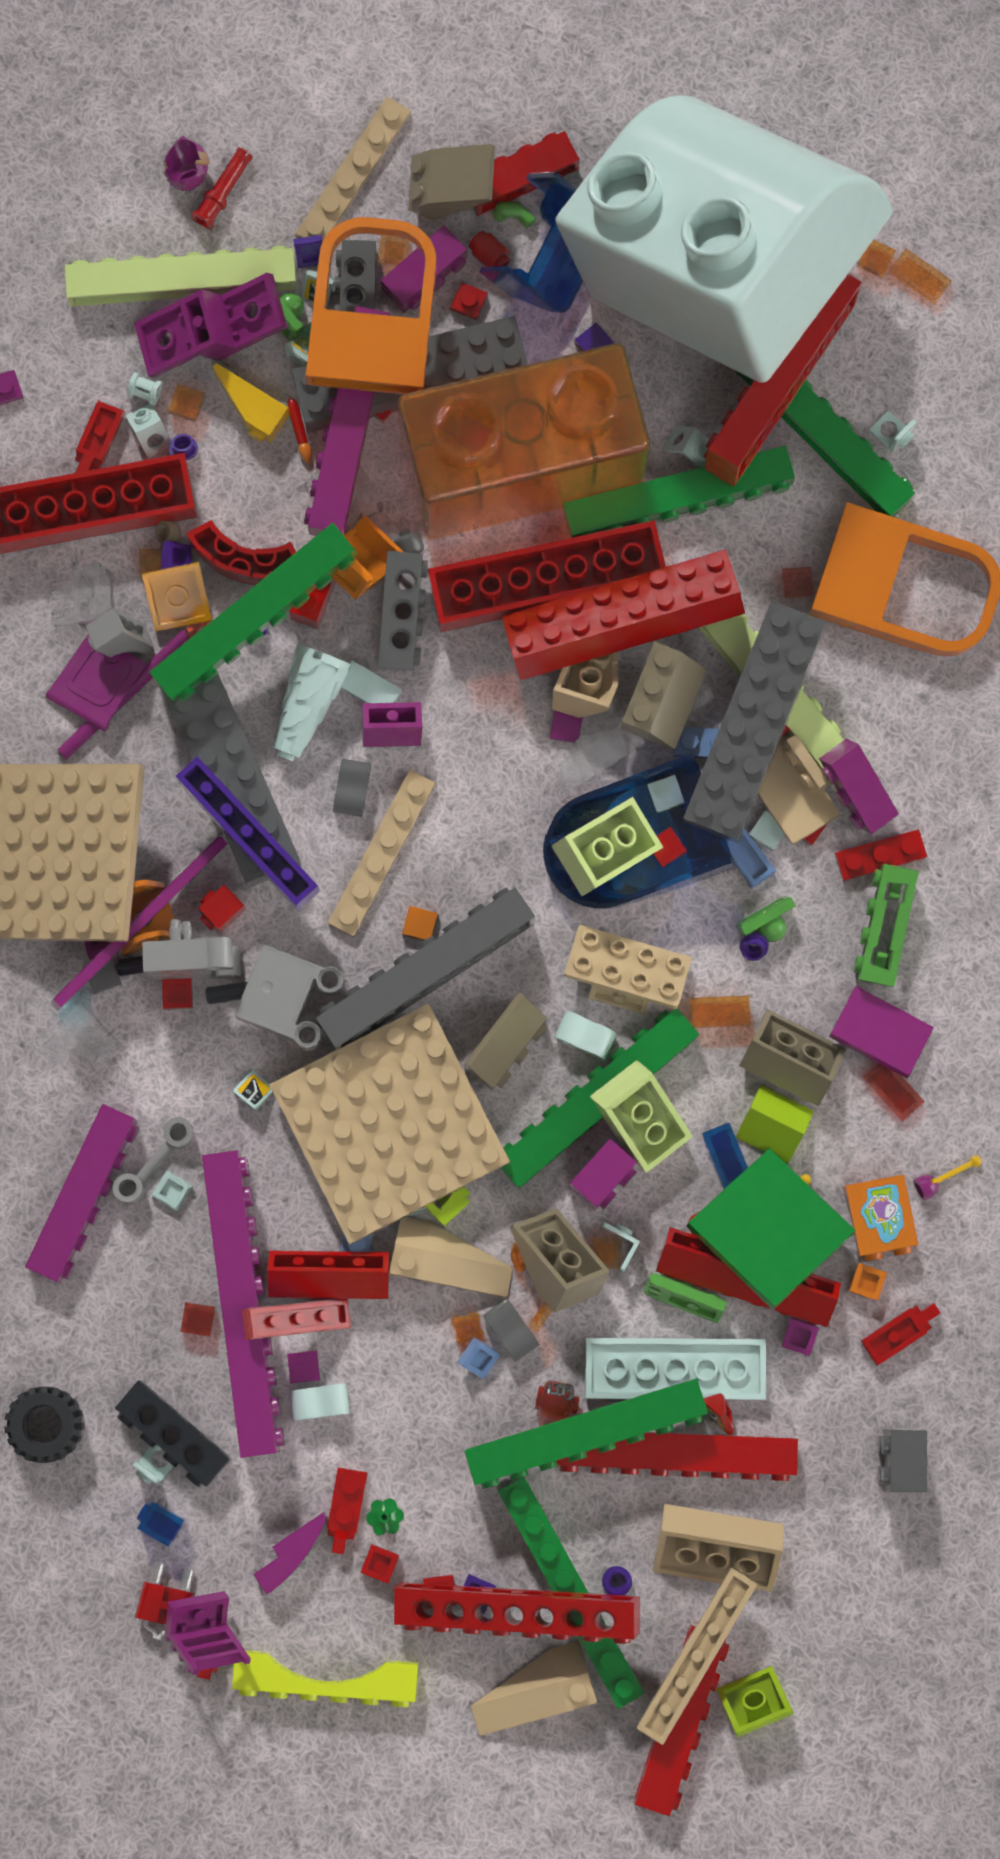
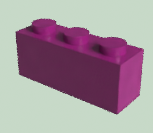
M445 225L429 237L436 252L434 292L444 285L446 276L452 271L455 274L458 273L467 263V248ZM419 248L414 250L381 279V290L403 313L407 312L410 308L416 310L421 305L425 260Z
M846 738L819 758L824 767L821 770L822 774L829 783L834 784L837 789L835 796L850 811L849 820L857 830L862 829L873 834L899 815L858 743Z

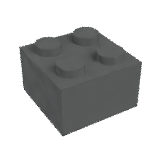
M883 1430V1436H878V1454H883V1466H878V1484L883 1485V1491L927 1492V1430Z

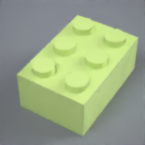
M632 797L553 844L552 848L579 893L583 896L662 849L663 846Z
M637 1060L590 1096L627 1154L646 1173L693 1137L652 1072Z

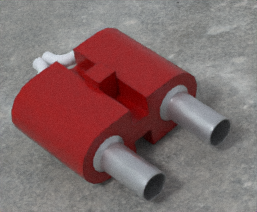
M155 1562L150 1581L143 1582L134 1618L142 1619L144 1628L152 1632V1638L161 1640L162 1636L165 1635V1631L160 1632L157 1636V1631L148 1625V1621L166 1625L169 1601L195 1597V1593L190 1592L195 1571L184 1569L180 1588H170L160 1584L165 1564Z

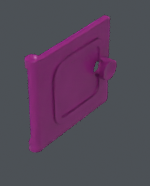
M88 633L50 690L47 691L45 698L106 732L110 726L109 722L144 673L148 664L127 652L117 654L112 658L96 652L89 643L88 638L90 635Z

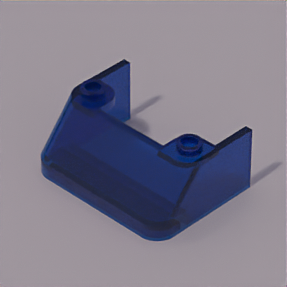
M556 172L528 173L526 179L545 194L540 205V214L551 228L528 273L522 269H511L508 266L481 267L479 272L510 297L552 313H564L571 307L583 280L556 225V216L577 189Z

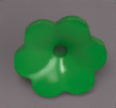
M391 1498L384 1501H373L371 1503V1511L366 1515L367 1523L373 1526V1531L377 1535H383L386 1532L390 1534L396 1533L399 1530V1522L404 1518L403 1511L397 1508L396 1501ZM383 1514L387 1515L386 1520L382 1519Z

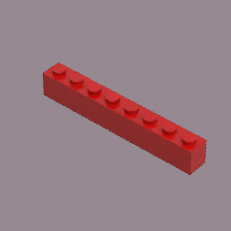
M647 1432L644 1433L645 1440L627 1444L626 1439L615 1442V1449L598 1453L597 1448L586 1451V1458L574 1462H569L568 1457L556 1460L557 1465L560 1466V1472H578V1466L590 1467V1473L608 1474L609 1468H621L620 1474L639 1475V1469H651V1475L669 1476V1470L681 1471V1477H699V1471L711 1472V1478L729 1479V1473H741V1479L759 1480V1474H771V1480L789 1481L790 1475H797L798 1439L676 1433L656 1435V1433Z

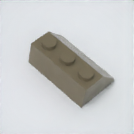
M654 641L620 729L675 751L707 669L684 653Z
M518 993L466 1060L464 1069L492 1091L496 1086L502 1088L512 1075L508 1070L514 1062L520 1065L530 1052L526 1049L532 1039L538 1041L547 1030V1027L544 1025L547 1017L521 993Z
M767 1009L739 1066L751 1074L758 1075L775 1086L783 1088L799 1096L802 1100L819 1107L833 1082L846 1049Z

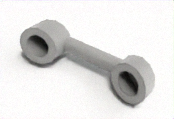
M183 1117L170 1119L164 1127L166 1142L137 1175L126 1173L116 1178L112 1189L113 1194L119 1201L130 1205L141 1201L146 1191L144 1183L175 1148H186L192 1143L194 1129L188 1120Z

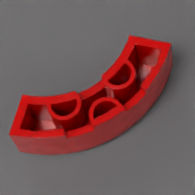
M212 520L186 533L193 550L210 568L231 580L249 585H257L296 553L291 542L278 547L256 548L255 550L239 546L236 542L226 537Z

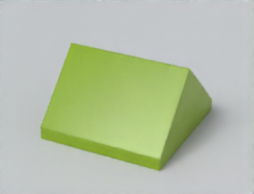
M760 1085L735 1138L763 1152L770 1148L783 1162L788 1164L806 1132L814 1111Z
M773 1666L716 1688L736 1737L794 1714Z

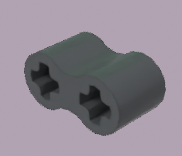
M349 759L341 760L333 805L334 813L363 816L371 763Z
M508 1298L483 1315L515 1362L540 1345Z

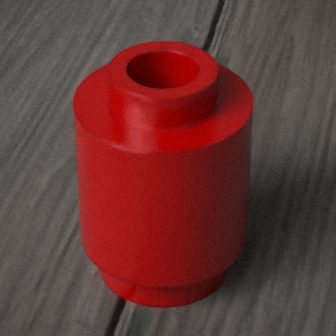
M482 230L469 243L468 248L472 250L471 254L492 273L496 270L499 272L503 271L511 261L509 258L511 251L491 233H486Z

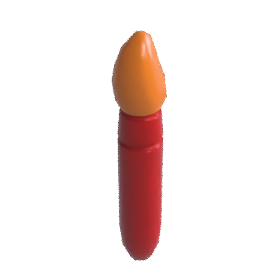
M289 398L288 409L299 445L298 450L303 460L309 464L312 450L308 444L300 408L294 398Z

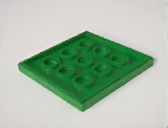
M770 1148L687 1224V1227L772 1310L784 1301L856 1231Z

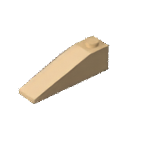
M577 1640L547 1650L504 1683L471 1705L479 1736L597 1703L579 1641Z

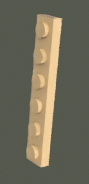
M389 97L385 98L296 231L298 238L322 235V241L331 229L339 223L411 115V110Z
M409 770L328 921L329 925L355 937L436 785L435 782Z
M729 1569L637 1724L636 1729L660 1744H664L757 1587V1583L735 1569Z

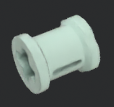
M134 372L127 388V396L131 398L137 396L148 400L150 405L155 406L161 394L163 382L140 377V373Z

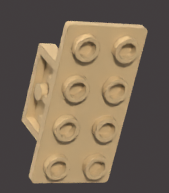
M795 734L791 738H788L787 735L782 737L758 797L789 842L793 845L840 815L839 810L825 791L829 781L822 774L821 769L798 736Z
M579 925L564 976L591 984L588 999L645 1015L649 1002L673 1009L678 1008L692 958Z

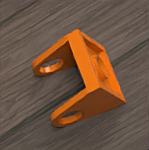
M153 880L134 881L130 922L165 889L164 882ZM170 902L152 918L149 926L143 927L122 948L124 956L143 951L142 942L170 940V921L174 919Z

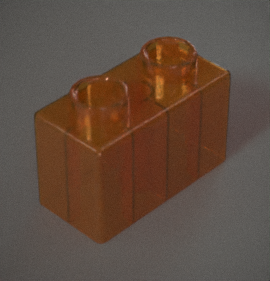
M619 343L404 394L398 399L401 448L423 533L429 540H436L563 509V503L642 483L645 479L651 444L626 350Z

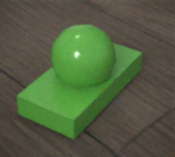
M288 292L280 297L288 327L282 330L281 333L288 341L301 338L303 324L298 319L304 312V302L296 293Z
M782 896L737 922L735 926L741 935H747L758 929L759 934L763 935L768 942H777L784 937L787 929L786 922L780 915L796 907L792 897Z

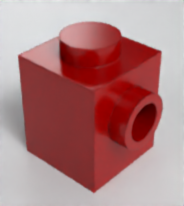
M225 884L216 892L213 890L208 892L200 900L202 905L198 908L202 913V916L199 918L210 931L216 928L220 933L246 910L245 905Z

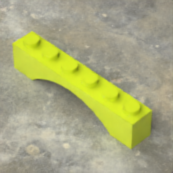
M246 1651L251 1658L250 1664L244 1665L243 1662L235 1663L233 1668L232 1689L239 1690V1695L257 1696V1691L269 1692L270 1698L286 1699L288 1693L300 1694V1700L317 1701L318 1696H330V1702L348 1703V1698H361L360 1704L379 1705V1700L391 1701V1706L409 1707V1702H416L417 1662L387 1661L367 1674L343 1681H323L307 1678L284 1667L268 1652Z

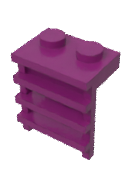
M225 1591L168 1602L165 1639L172 1642L171 1648L173 1651H178V1659L180 1662H185L187 1673L191 1672L195 1675L199 1674L200 1670L243 1662L244 1665L250 1664L251 1658L227 1625L229 1597Z

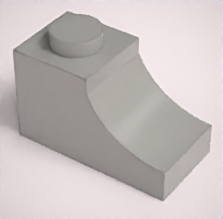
M112 608L86 625L90 635L88 640L91 647L96 652L111 658L124 652L134 651L146 654L154 648L145 624L115 608Z

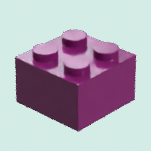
M609 1139L570 1182L569 1188L594 1211L599 1206L604 1210L617 1195L613 1190L619 1184L624 1188L637 1173L633 1169L637 1162L612 1139Z

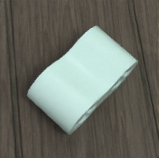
M566 1011L554 1039L605 1061L617 1033L576 1013Z
M346 1383L290 1391L293 1421L350 1413Z

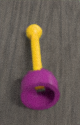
M974 1155L970 1158L969 1162L937 1178L928 1174L921 1175L913 1179V1184L921 1199L925 1201L937 1193L940 1182L972 1166H980L982 1160L979 1156Z

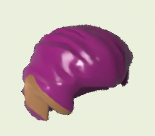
M181 136L175 141L163 161L165 170L163 174L167 177V181L170 182V186H174L175 189L192 191L204 182L208 165L210 164L209 158L200 144Z

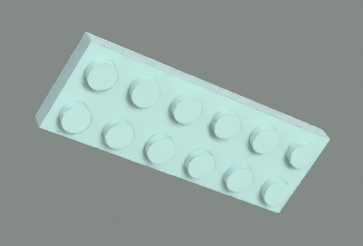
M585 1338V1399H630L697 1378L703 1398L722 1393L726 1400H766V1339Z

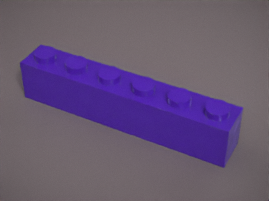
M198 756L175 776L186 792L297 911L320 892L318 885Z

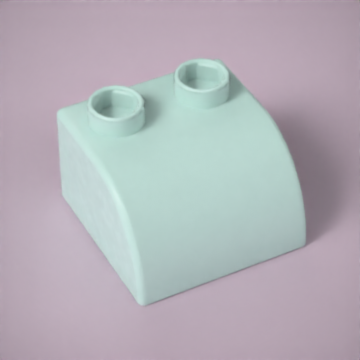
M676 95L652 103L639 112L626 125L558 213L556 225L593 299L758 382H766L771 378L891 217L893 208L884 189L870 177L700 99Z

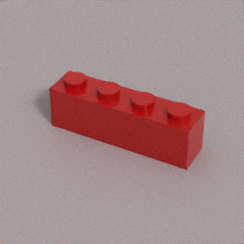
M566 132L550 133L539 143L534 145L526 144L520 147L515 154L508 157L500 156L494 159L492 201L473 207L476 215L479 216L495 209L496 204L501 201H512L579 170L580 159Z
M269 1250L267 1269L268 1297L389 1299V1252Z

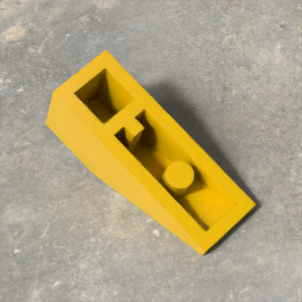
M215 363L213 366L215 377L244 425L249 430L248 434L259 442L266 440L272 443L290 416L288 407L223 366Z

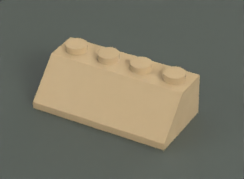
M664 1504L653 1572L722 1583L729 1569L733 1568L757 1583L758 1585L755 1589L772 1592L783 1552L784 1524Z

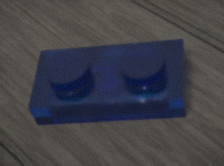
M730 1122L702 1133L724 1189L748 1168Z

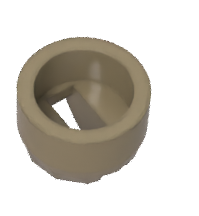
M161 521L157 525L156 538L159 543L165 541L177 542L181 537V529L175 522Z

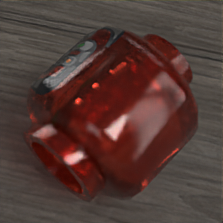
M548 1380L544 1386L539 1385L535 1409H539V1415L542 1418L559 1421L569 1418L571 1413L577 1414L580 1396L574 1395L575 1389L573 1385Z

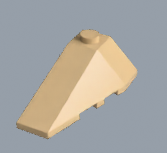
M618 652L562 668L553 690L552 710L578 718L609 711L618 689Z
M404 1217L400 1220L389 1274L507 1297L513 1268L432 1222Z

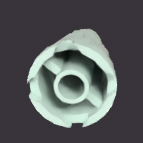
M299 644L296 645L287 678L288 685L281 705L282 713L274 746L275 749H278L277 756L293 761L295 756L300 758L304 748L313 737L318 724L323 722L332 700L337 697L349 674L351 664L325 653L317 652L312 648Z

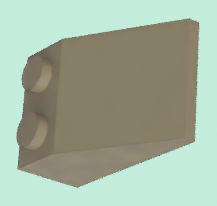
M487 144L439 148L413 155L410 167L408 210L428 219L436 220L492 201L495 146Z
M557 1208L511 1226V1232L535 1289L554 1313L599 1295L610 1270Z

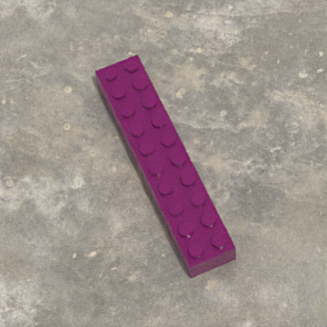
M238 1150L202 1155L240 1458L280 1453V1446H285L283 1428H277L276 1416L281 1415L279 1397H273L272 1386L277 1385L275 1367H269L268 1356L273 1355L271 1337L245 1340L242 1317L243 1309L261 1307L260 1296L265 1295L264 1279L261 1276H257L256 1266L262 1265L260 1249L253 1245L252 1236H258L256 1219L249 1215V1207L254 1206L252 1189L249 1186L246 1187L245 1177H250L248 1159L242 1157Z

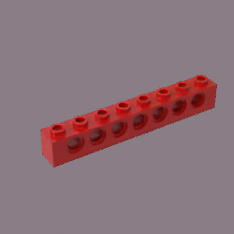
M402 1582L394 1588V1625H403L404 1630L410 1631L421 1630L422 1626L433 1627L434 1632H450L451 1628L462 1629L464 1634H479L481 1630L492 1631V1635L509 1636L511 1632H520L522 1637L538 1638L541 1634H552V1638L556 1640H568L571 1636H582V1640L587 1642L601 1641V1638H613L614 1643L627 1644L631 1643V1639L634 1640L640 1634V1596ZM423 1601L432 1605L433 1615H428L423 1611ZM452 1603L461 1606L463 1610L462 1617L453 1614L451 1610ZM481 1605H487L491 1608L493 1612L491 1619L482 1615ZM511 1607H517L522 1611V1620H516L512 1617ZM541 1609H548L552 1613V1622H546L542 1619L540 1615ZM572 1610L581 1613L583 1624H576L572 1621L570 1617ZM602 1612L609 1613L613 1617V1626H607L601 1621L600 1614Z

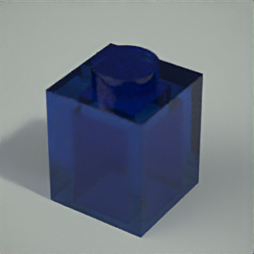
M153 1501L150 1506L145 1504L136 1518L140 1521L137 1529L168 1547L172 1545L186 1521L184 1517L156 1501Z

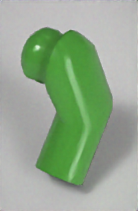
M513 201L499 202L492 213L494 219L498 222H503L507 218H516L526 229L536 220L521 203Z

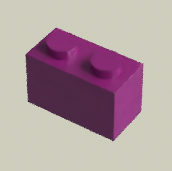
M421 702L362 703L363 747L421 746L423 728Z

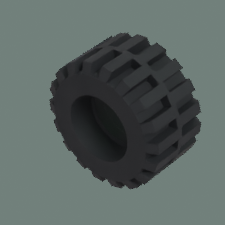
M34 1387L28 1389L29 1391L25 1393L22 1392L17 1396L18 1399L15 1402L12 1401L9 1406L11 1409L5 1415L7 1425L4 1426V1431L8 1434L9 1439L7 1441L15 1449L14 1452L17 1455L23 1456L25 1460L36 1463L54 1462L72 1453L76 1449L77 1443L81 1441V1432L84 1430V1423H82V1417L84 1416L82 1410L78 1407V1402L70 1397V1394L66 1391L54 1387ZM44 1406L56 1410L61 1418L59 1435L55 1440L48 1443L35 1441L30 1436L27 1427L30 1414L35 1409Z

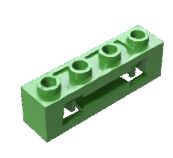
M888 864L881 865L880 870L875 869L872 886L876 887L874 899L869 898L866 908V915L870 916L868 927L862 928L859 944L864 945L862 956L857 955L853 973H858L857 980L894 987L919 871ZM887 884H890L887 898L894 900L900 899L901 888L904 885L902 902L896 906L887 951L891 953L886 970L884 967L888 956L887 953L875 952L874 964H870L873 948H876L879 942L887 900H884Z

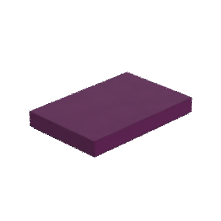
M855 986L829 1037L908 1079L934 1027Z

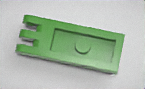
M656 1273L649 1277L644 1288L645 1295L717 1324L727 1304V1301L720 1299L714 1293H704L692 1288L686 1282H676Z

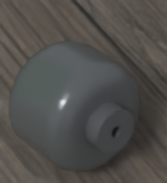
M410 529L399 532L400 537L394 539V543L403 552L421 553L424 550L421 535L417 531L410 532Z

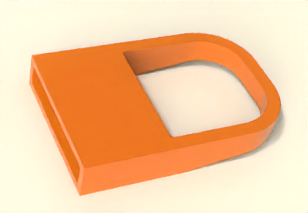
M357 217L339 223L326 235L319 255L306 368L307 385L423 396L436 278V252L430 238L421 229L413 224L399 220ZM362 233L397 236L414 243L423 254L425 260L419 317L408 318L327 310L331 261L337 246L346 238Z
M847 502L809 615L933 655L955 656L975 647L987 633L1000 597V570L994 558L977 544ZM907 541L969 559L976 563L984 572L988 582V593L977 628L969 636L960 640L946 641L883 621L882 618Z

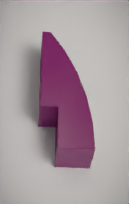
M325 1512L272 1546L278 1558L253 1574L266 1595L281 1585L311 1552L326 1523L327 1515Z

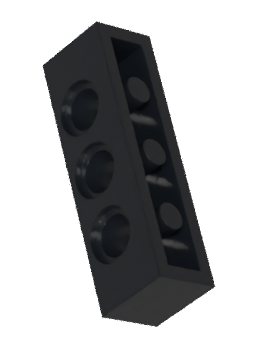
M138 1380L115 1407L120 1412L117 1418L129 1428L135 1425L143 1432L139 1437L152 1448L157 1444L164 1450L165 1453L162 1457L175 1468L180 1464L186 1469L188 1473L185 1477L197 1487H200L201 1484L208 1487L232 1459L141 1380ZM147 1407L153 1408L157 1415L155 1422L151 1425L145 1424L141 1419V1413ZM169 1427H175L179 1431V1440L173 1445L168 1444L164 1440V1432ZM193 1446L198 1447L202 1451V1459L198 1464H191L186 1457L188 1449Z

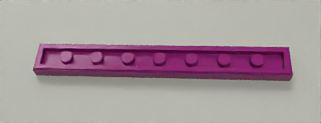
M218 836L130 922L129 940L228 844L221 836ZM110 942L51 1000V1005L59 1011L127 942Z

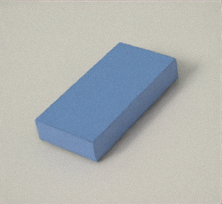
M744 829L739 844L725 838H721L718 841L730 858L734 859L737 869L752 889L776 872L746 829Z

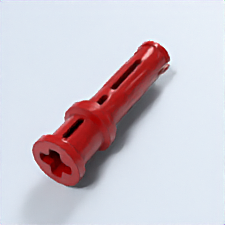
M238 147L212 190H208L203 194L204 200L197 211L191 213V218L196 223L208 230L213 229L215 226L214 220L217 215L227 207L226 198L249 162L253 159L250 153L245 156L248 152L247 150Z

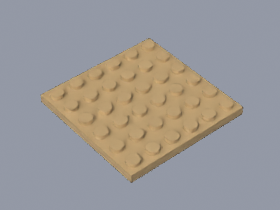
M0 764V940L128 942L145 766L141 764Z
M429 1003L269 1084L350 1245L510 1163Z

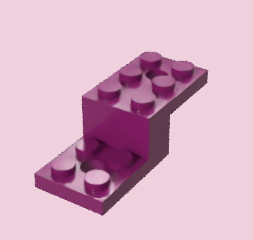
M267 272L222 295L201 289L134 323L147 374L154 378L198 356L221 361L288 328L274 275ZM257 304L258 314L252 319L250 312L253 306ZM169 332L170 342L167 346H164L163 339L166 333Z

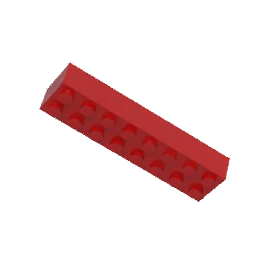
M847 274L771 378L766 382L754 380L750 388L745 386L737 398L739 403L734 411L732 409L728 410L721 422L723 425L719 434L714 432L706 444L708 449L704 455V458H706L705 470L735 487L856 306L862 284L860 280Z
M185 453L1 486L0 554L156 526L161 521L178 522L198 518Z
M654 520L428 568V580L441 633L502 620V615L664 568L666 565Z
M724 549L502 615V619L521 681L745 614V610L727 550Z

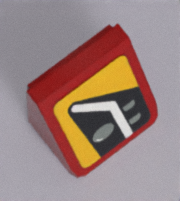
M719 1393L705 1397V1405L711 1420L728 1435H733V1414L724 1395Z

